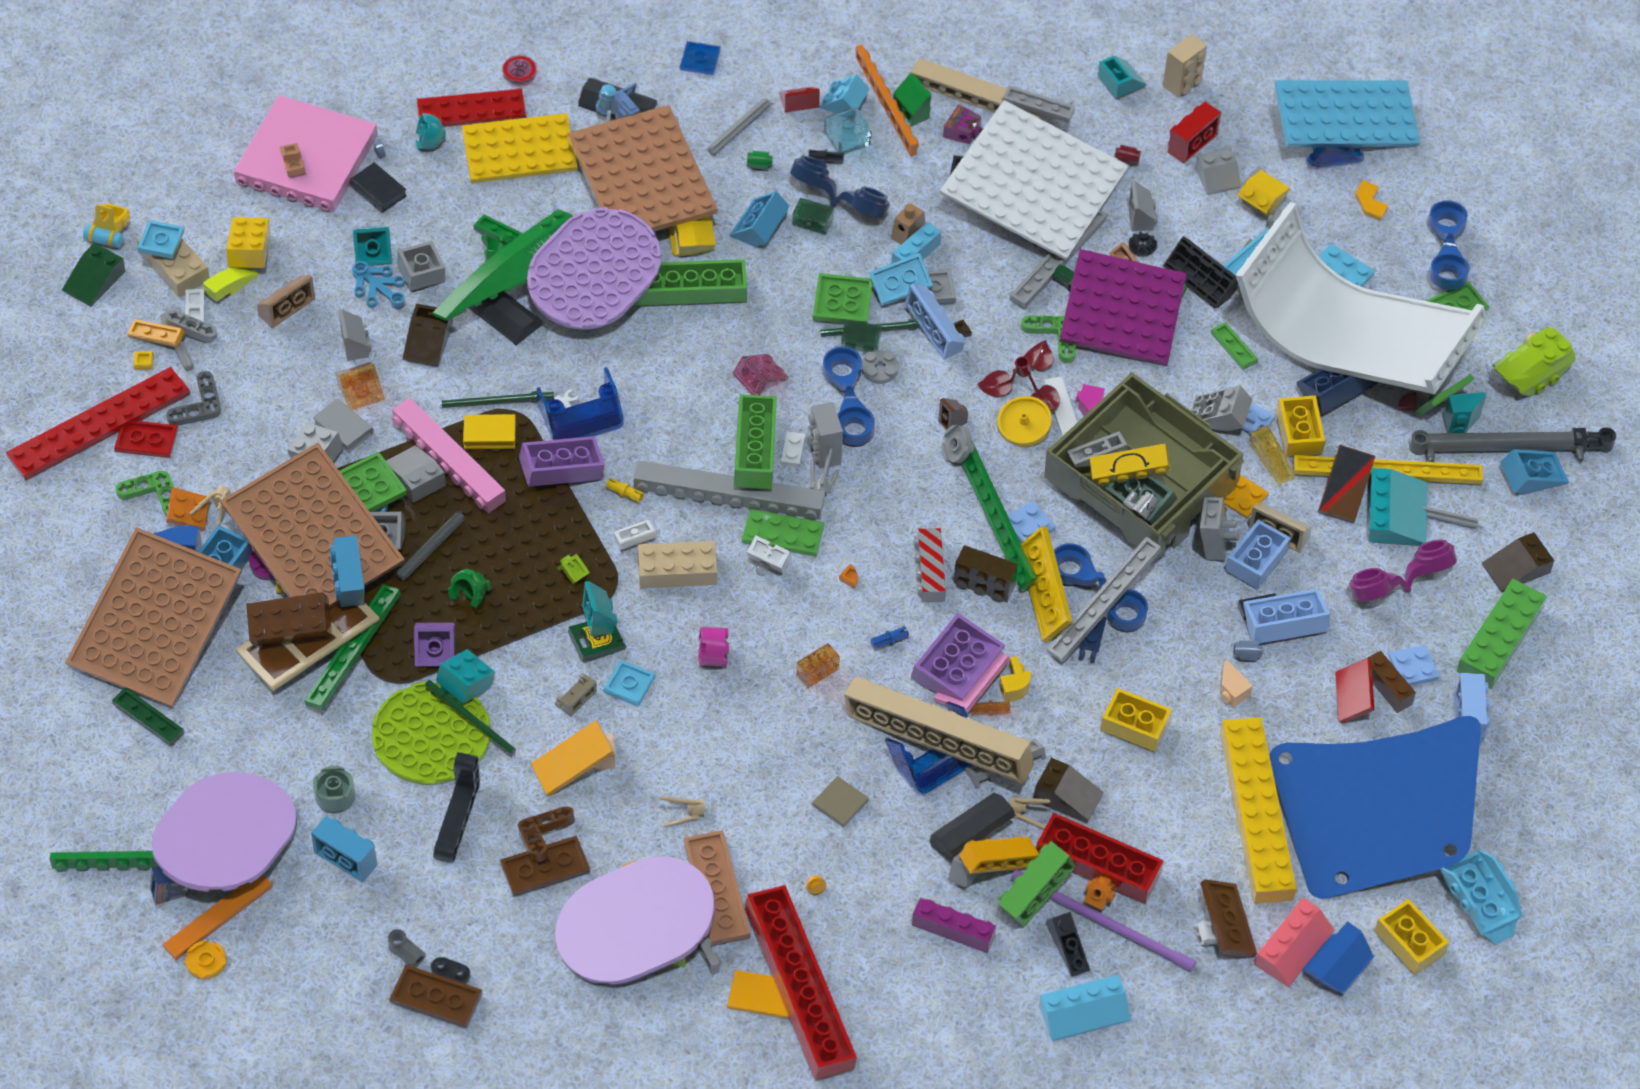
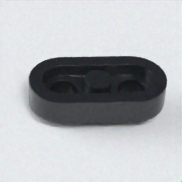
M437 957L431 963V972L464 984L470 980V969L462 963L445 957Z

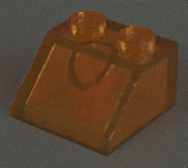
M368 362L335 373L341 394L346 405L351 410L385 399L374 363Z

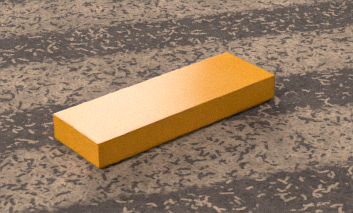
M134 319L127 335L133 339L178 347L185 331L182 328Z

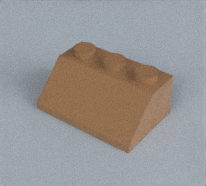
M300 275L281 289L276 290L266 299L261 300L257 304L258 316L273 329L314 301L313 277L311 275Z

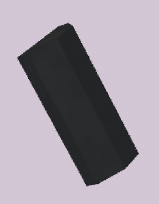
M588 78L582 88L578 106L599 113L596 110L600 90L609 83L595 78ZM612 85V86L616 89V91H619V90L624 89V88H621V87ZM635 92L629 96L640 110L639 113L655 109L657 105L656 99ZM611 112L605 115L610 118L616 119L615 115Z
M1186 236L1181 237L1163 264V267L1166 269L1187 273L1185 284L1216 308L1227 302L1238 287L1236 275Z
M504 290L497 293L498 297L492 300L487 298L482 300V304L477 307H468L516 346L543 325L541 319L508 293H505Z
M992 793L932 833L929 842L933 849L955 857L961 853L966 843L979 841L1016 816V814L1002 795Z

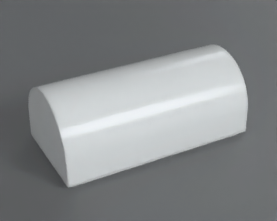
M645 520L615 531L613 535L615 543L621 551L656 538V531L650 521Z

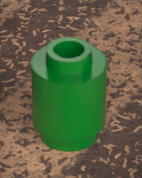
M748 152L747 166L751 167V169L768 170L769 166L773 165V156L770 155V152Z

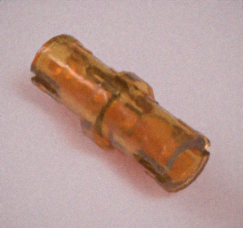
M988 700V702L975 703L971 708V715L989 714V716H993L996 713H1011L1010 701L992 702V700Z

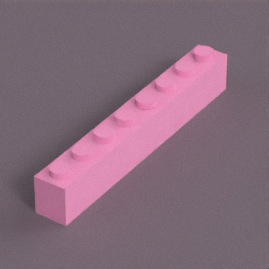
M408 398L392 409V421L395 426L400 427L409 439L412 438L416 442L418 448L424 450L433 458L444 473H447L456 485H460L468 497H472L480 509L490 513L506 502L505 490L411 398Z

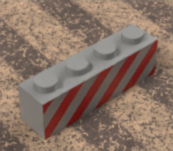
M918 528V536H914V548H918V552H915V563H919V568H916V578L920 579V584H917L918 595H921L922 602H945L946 586L941 528Z

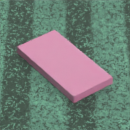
M1000 652L962 701L938 692L934 696L935 702L967 714L1009 662V655Z

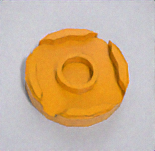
M208 941L195 943L188 949L185 959L188 972L193 977L201 980L217 977L223 972L227 964L224 948L216 942Z

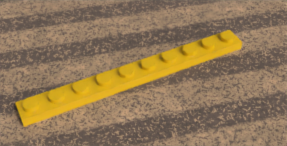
M1294 455V475L1329 476L1335 457ZM1375 459L1372 468L1393 469L1425 482L1483 483V465Z

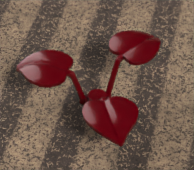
M1046 340L1036 344L1024 356H1020L1015 360L1016 368L1013 369L1011 379L1006 371L996 370L978 383V387L985 394L992 397H1003L1012 391L1010 383L1014 382L1015 376L1018 374L1023 378L1029 377L1036 391L1031 394V397L1043 401L1050 411L1057 409L1060 405L1058 391L1050 385H1044L1038 389L1031 375V371L1035 369L1044 371L1053 364V353Z

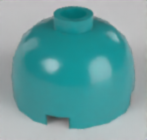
M422 113L423 116L420 115L416 127L419 141L415 139V143L418 149L430 150L436 148L441 140L445 139L446 130L443 129V124L439 118L431 114Z

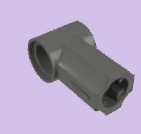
M394 929L388 934V948L391 953L399 955L413 967H418L423 962L426 953L409 940L403 930ZM396 940L402 941L401 943H398V944H397V943H394V941H396Z

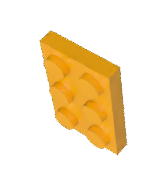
M1240 475L1239 482L1235 485V491H1232L1226 497L1224 504L1248 519L1252 514L1253 506L1262 503L1268 497L1269 492Z

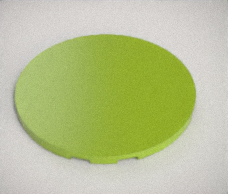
M427 681L414 683L403 690L400 689L385 700L377 711L372 724V743L375 754L381 764L396 777L421 785L444 784L455 780L454 761L457 752L478 756L480 763L489 748L491 738L446 702L436 698L435 694L425 686ZM433 682V683H435L438 687H440V688L442 687L439 683ZM449 692L448 695L491 728L488 712H486L482 702L477 697L463 704Z

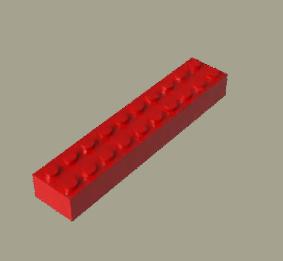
M786 885L747 894L745 910L814 1079L818 1080L854 1070L857 1055Z

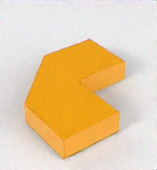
M1362 180L1355 193V197L1359 201L1364 215L1381 221L1389 205L1374 199L1379 186Z

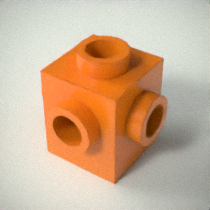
M1104 876L1096 877L1092 881L1089 880L1085 888L1087 895L1084 902L1103 910L1109 902L1112 903L1116 895L1114 891L1116 885L1112 884L1111 880Z

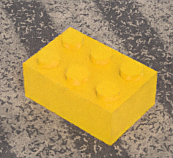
M232 218L226 248L228 267L265 268L271 236L269 218Z
M1316 396L1279 398L1276 414L1285 456L1323 454L1326 440Z
M1117 688L1102 717L1100 730L1155 752L1170 723L1172 709Z
M1407 899L1379 918L1376 924V934L1414 975L1434 963L1447 952L1449 941L1410 899Z

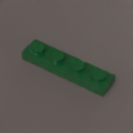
M124 688L112 699L113 705L170 746L184 734L182 727L128 688Z

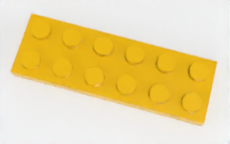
M1041 526L1021 545L1037 577L1036 581L1029 587L1041 638L1042 641L1049 642L1073 621L1048 527Z

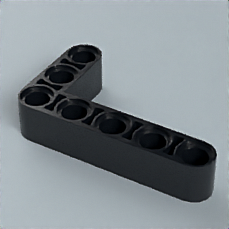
M457 752L455 757V787L433 851V858L450 862L455 861L480 786L478 756Z

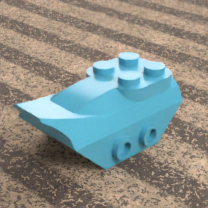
M1480 849L1466 855L1460 862L1450 867L1440 868L1443 873L1444 882L1455 899L1460 902L1462 909L1468 913L1481 935L1486 936L1494 944L1515 935L1516 923L1523 916L1514 882L1507 877L1503 865L1494 856Z

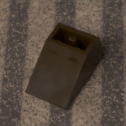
M416 303L411 316L402 359L439 367L453 326V318L447 321L433 315V312L438 307Z

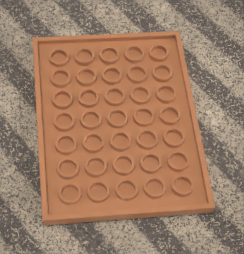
M670 105L568 133L569 141L599 208L618 211L621 209L630 212L646 222L653 231L718 214V208Z
M319 443L314 444L220 500V504L288 597L323 592L329 598V608L340 602V600L336 601L335 583L333 582L332 575L333 567L330 562V545H333V538L357 535L364 587L405 562L403 556Z
M136 527L65 662L66 665L119 687L128 688L136 694L173 708L242 570Z

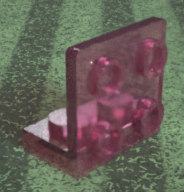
M768 354L742 356L733 371L734 376L752 395H761L766 384L769 382L787 381L789 378L784 370Z

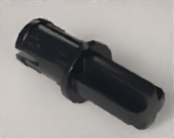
M809 149V157L827 163V161H844L843 152H829L828 149Z

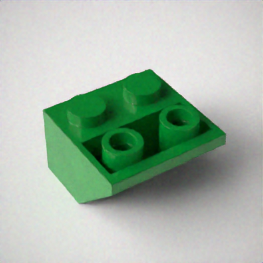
M910 73L893 92V100H896L898 109L904 114L907 122L914 126L930 119L932 95L928 89L924 88L920 79L916 78L913 73Z

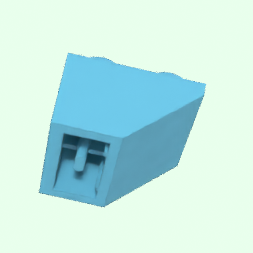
M857 74L846 76L839 81L835 80L830 84V89L823 96V101L819 107L844 117L857 112L870 88Z

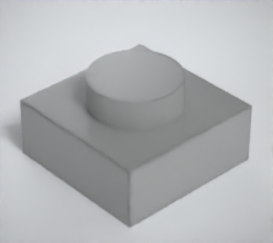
M1276 208L1273 214H1269L1266 221L1269 224V229L1282 214L1283 210Z

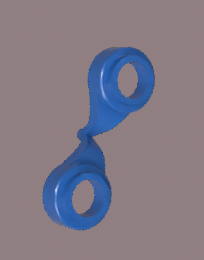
M1450 200L1435 203L1430 209L1428 220L1430 229L1442 239H1446L1443 247L1431 262L1429 274L1431 281L1444 290L1461 288L1466 284L1469 274V263L1459 252L1454 241L1465 230L1468 213L1463 205ZM1449 219L1457 225L1445 226L1438 223V221ZM1443 272H1452L1456 274L1458 278L1447 279L1441 277L1439 274Z
M840 346L832 348L825 354L823 358V374L830 383L835 384L840 390H846L841 408L837 414L843 430L842 442L849 445H861L872 438L875 418L871 411L860 402L853 389L862 372L861 356L852 348ZM841 364L849 366L852 372L848 375L840 376L835 374L832 369ZM857 423L862 425L865 431L859 435H851L844 428L849 424Z
M1067 543L1058 546L1054 550L1062 583L1090 586L1098 582L1100 590L1107 582L1104 573H1097L1091 561V556L1084 547L1078 544ZM1070 561L1078 564L1080 571L1075 574H1066L1059 566L1064 562ZM1128 589L1106 613L1107 619L1117 629L1124 631L1136 630L1146 621L1148 602L1138 591ZM1122 607H1128L1137 613V617L1132 620H1123L1118 617L1116 611Z

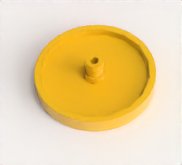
M1016 397L1008 401L998 414L997 422L1000 434L1007 442L1015 446L1029 447L1036 445L1048 436L1052 428L1050 409L1043 401L1035 397Z

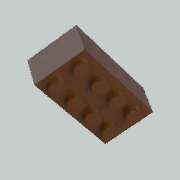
M323 592L246 604L249 642L255 647L332 635L329 598Z

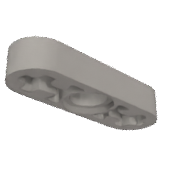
M169 310L166 313L164 322L167 326L182 328L185 331L184 334L203 342L210 343L215 340L217 329L213 325L177 310ZM186 324H193L195 328H188Z

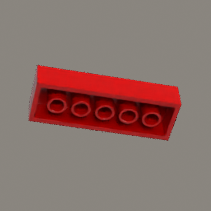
M1054 812L1036 843V849L1039 853L1044 845H1048L1052 841L1068 854L1076 865L1072 872L1090 880L1096 877L1100 878V876L1107 877L1111 880L1112 884L1116 885L1115 891L1146 904L1162 873L1164 860Z

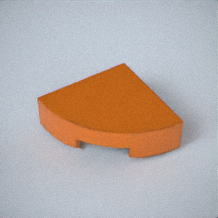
M849 564L839 576V580L853 589L857 586L858 575L855 567Z

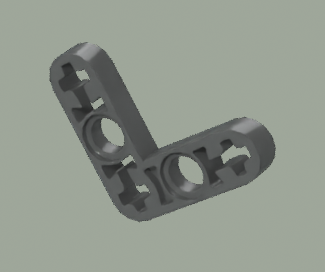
M202 371L197 375V385L202 402L169 409L166 413L169 424L179 426L213 419L221 414L220 401L211 372ZM204 378H207L208 380L207 386H205L204 384ZM207 392L214 393V395L209 398L204 396V394ZM213 403L214 411H211L209 404ZM193 410L199 412L196 416L189 415Z

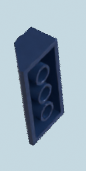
M1322 369L1296 382L1303 396H1316L1319 413L1321 414L1343 404L1345 401L1379 383Z

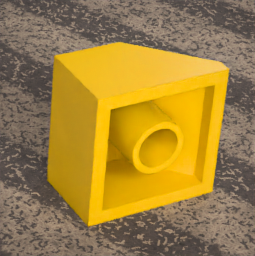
M1260 170L1246 181L1237 195L1250 206L1269 216L1270 213L1273 214L1275 209L1279 207L1291 188L1265 171Z

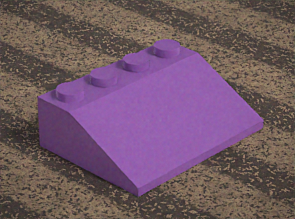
M957 613L914 665L911 678L928 689L962 701L1004 649L1005 644Z

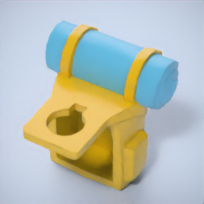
M108 203L104 205L97 204L95 206V219L92 225L88 224L84 228L83 239L89 240L90 243L95 242L110 248L115 247L119 249L124 241L123 234L120 232L130 221L129 209Z

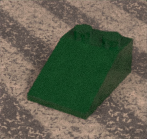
M94 242L82 254L62 291L92 307L126 272L123 258Z

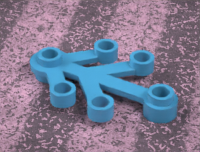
M358 261L354 264L352 274L357 278L354 295L358 298L365 296L363 284L364 279L369 282V293L366 299V304L369 308H375L378 304L376 289L390 299L393 307L401 308L404 306V294L401 292L393 293L385 286L394 285L397 288H402L405 285L404 277H391L393 271L390 266L369 267L364 261ZM372 274H382L383 277H374Z

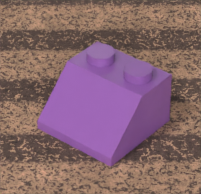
M455 623L415 624V666H440L442 662L455 656Z

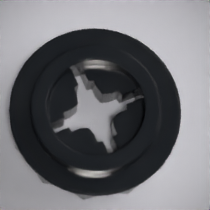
M1140 231L1138 234L1133 233L1132 237L1129 238L1128 246L1134 254L1148 256L1156 251L1157 240H1155L1154 235L1150 236L1148 232L1144 234Z

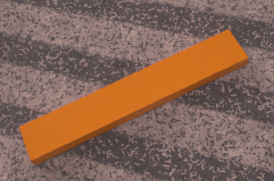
M261 875L251 883L247 882L238 886L237 889H234L163 943V948L177 961L195 943L206 939L273 888L272 883L264 875Z

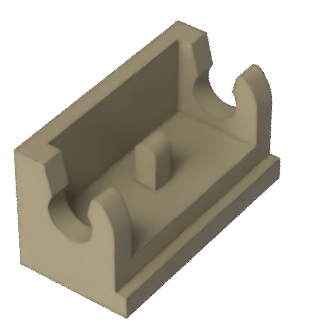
M584 673L580 675L581 678L562 697L558 696L556 698L555 706L570 717L597 692V681Z

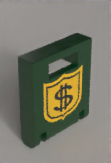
M587 622L572 625L568 628V634L582 662L626 649V644L623 642V638L616 625L614 633L598 636L590 635ZM583 635L589 647L583 648L579 640L582 639Z

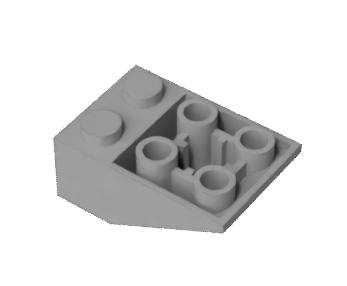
M1241 385L1195 396L1191 411L1207 423H1210V429L1231 431L1244 427L1253 399Z

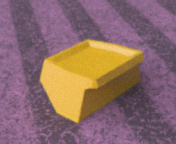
M711 216L669 227L672 253L675 257L697 255L715 249L716 243Z

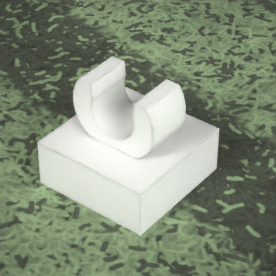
M1201 921L1198 924L1199 931L1197 933L1202 939L1200 945H1218L1212 922Z

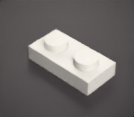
M786 432L781 459L782 466L800 468L805 434Z

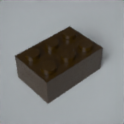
M964 545L955 562L954 584L960 588L973 590L977 594L993 597L996 601L1008 602L1016 586L1018 564Z

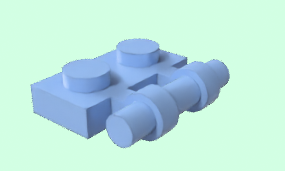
M1251 403L1246 422L1241 429L1248 431L1252 436L1256 435L1262 438L1265 431L1261 429L1267 431L1276 414Z

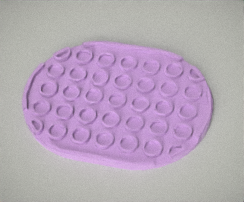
M594 208L591 211L580 212L568 219L541 246L532 258L527 277L530 297L534 305L544 316L559 325L573 329H594L608 325L623 316L657 278L661 265L660 244L651 227L641 218L630 212L607 208Z
M230 772L203 778L188 787L157 824L152 838L155 862L167 877L191 889L208 892L209 889H221L222 891L237 889L238 886L247 882L251 883L263 875L288 844L296 827L294 804L289 795L280 786L258 775Z
M651 857L636 861L588 882L569 898L561 910L556 925L558 951L567 967L587 981L597 984L610 983L611 985L630 982L683 959L697 948V945L707 936L712 926L715 912L714 894L706 877L696 867L686 861L672 857Z

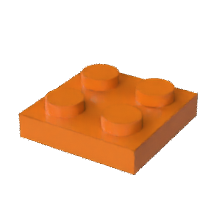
M173 487L170 493L166 523L178 526L192 525L199 527V531H204L209 501L193 515H190V512L207 496Z

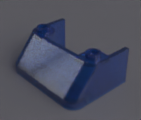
M607 367L604 368V384L598 390L600 398L565 408L563 402L558 399L546 401L540 387L536 388L537 406L552 440L597 436L620 429L624 425V415L618 391Z
M950 701L946 702L948 711H953L957 715L968 718L963 706ZM890 738L885 739L896 768L912 787L920 793L930 792L966 770L965 768L973 765L934 749L914 759L913 755L905 750L902 743Z

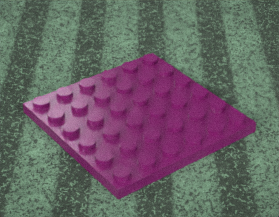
M1080 249L1059 341L1167 366L1187 273Z

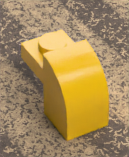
M1018 656L1010 657L1009 670L1011 674L1000 676L999 688L1004 703L1023 698L1030 688L1031 671H1025L1024 665L1019 662Z

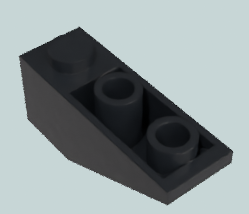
M1071 912L1047 919L1052 939L1070 976L1073 977L1090 971Z

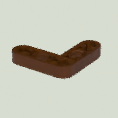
M571 807L557 808L519 821V835L533 861L541 862L549 856L547 845L541 835L542 833L571 825L575 821L574 810Z

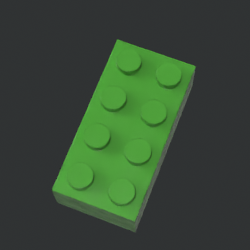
M1052 841L1041 848L1040 855L1028 863L1023 875H1019L1013 881L1012 888L1009 891H1005L999 899L1000 902L998 904L1003 911L1023 928L1076 867L1070 856Z

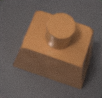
M906 204L905 208L894 219L891 239L902 245L926 224L924 211L914 204Z

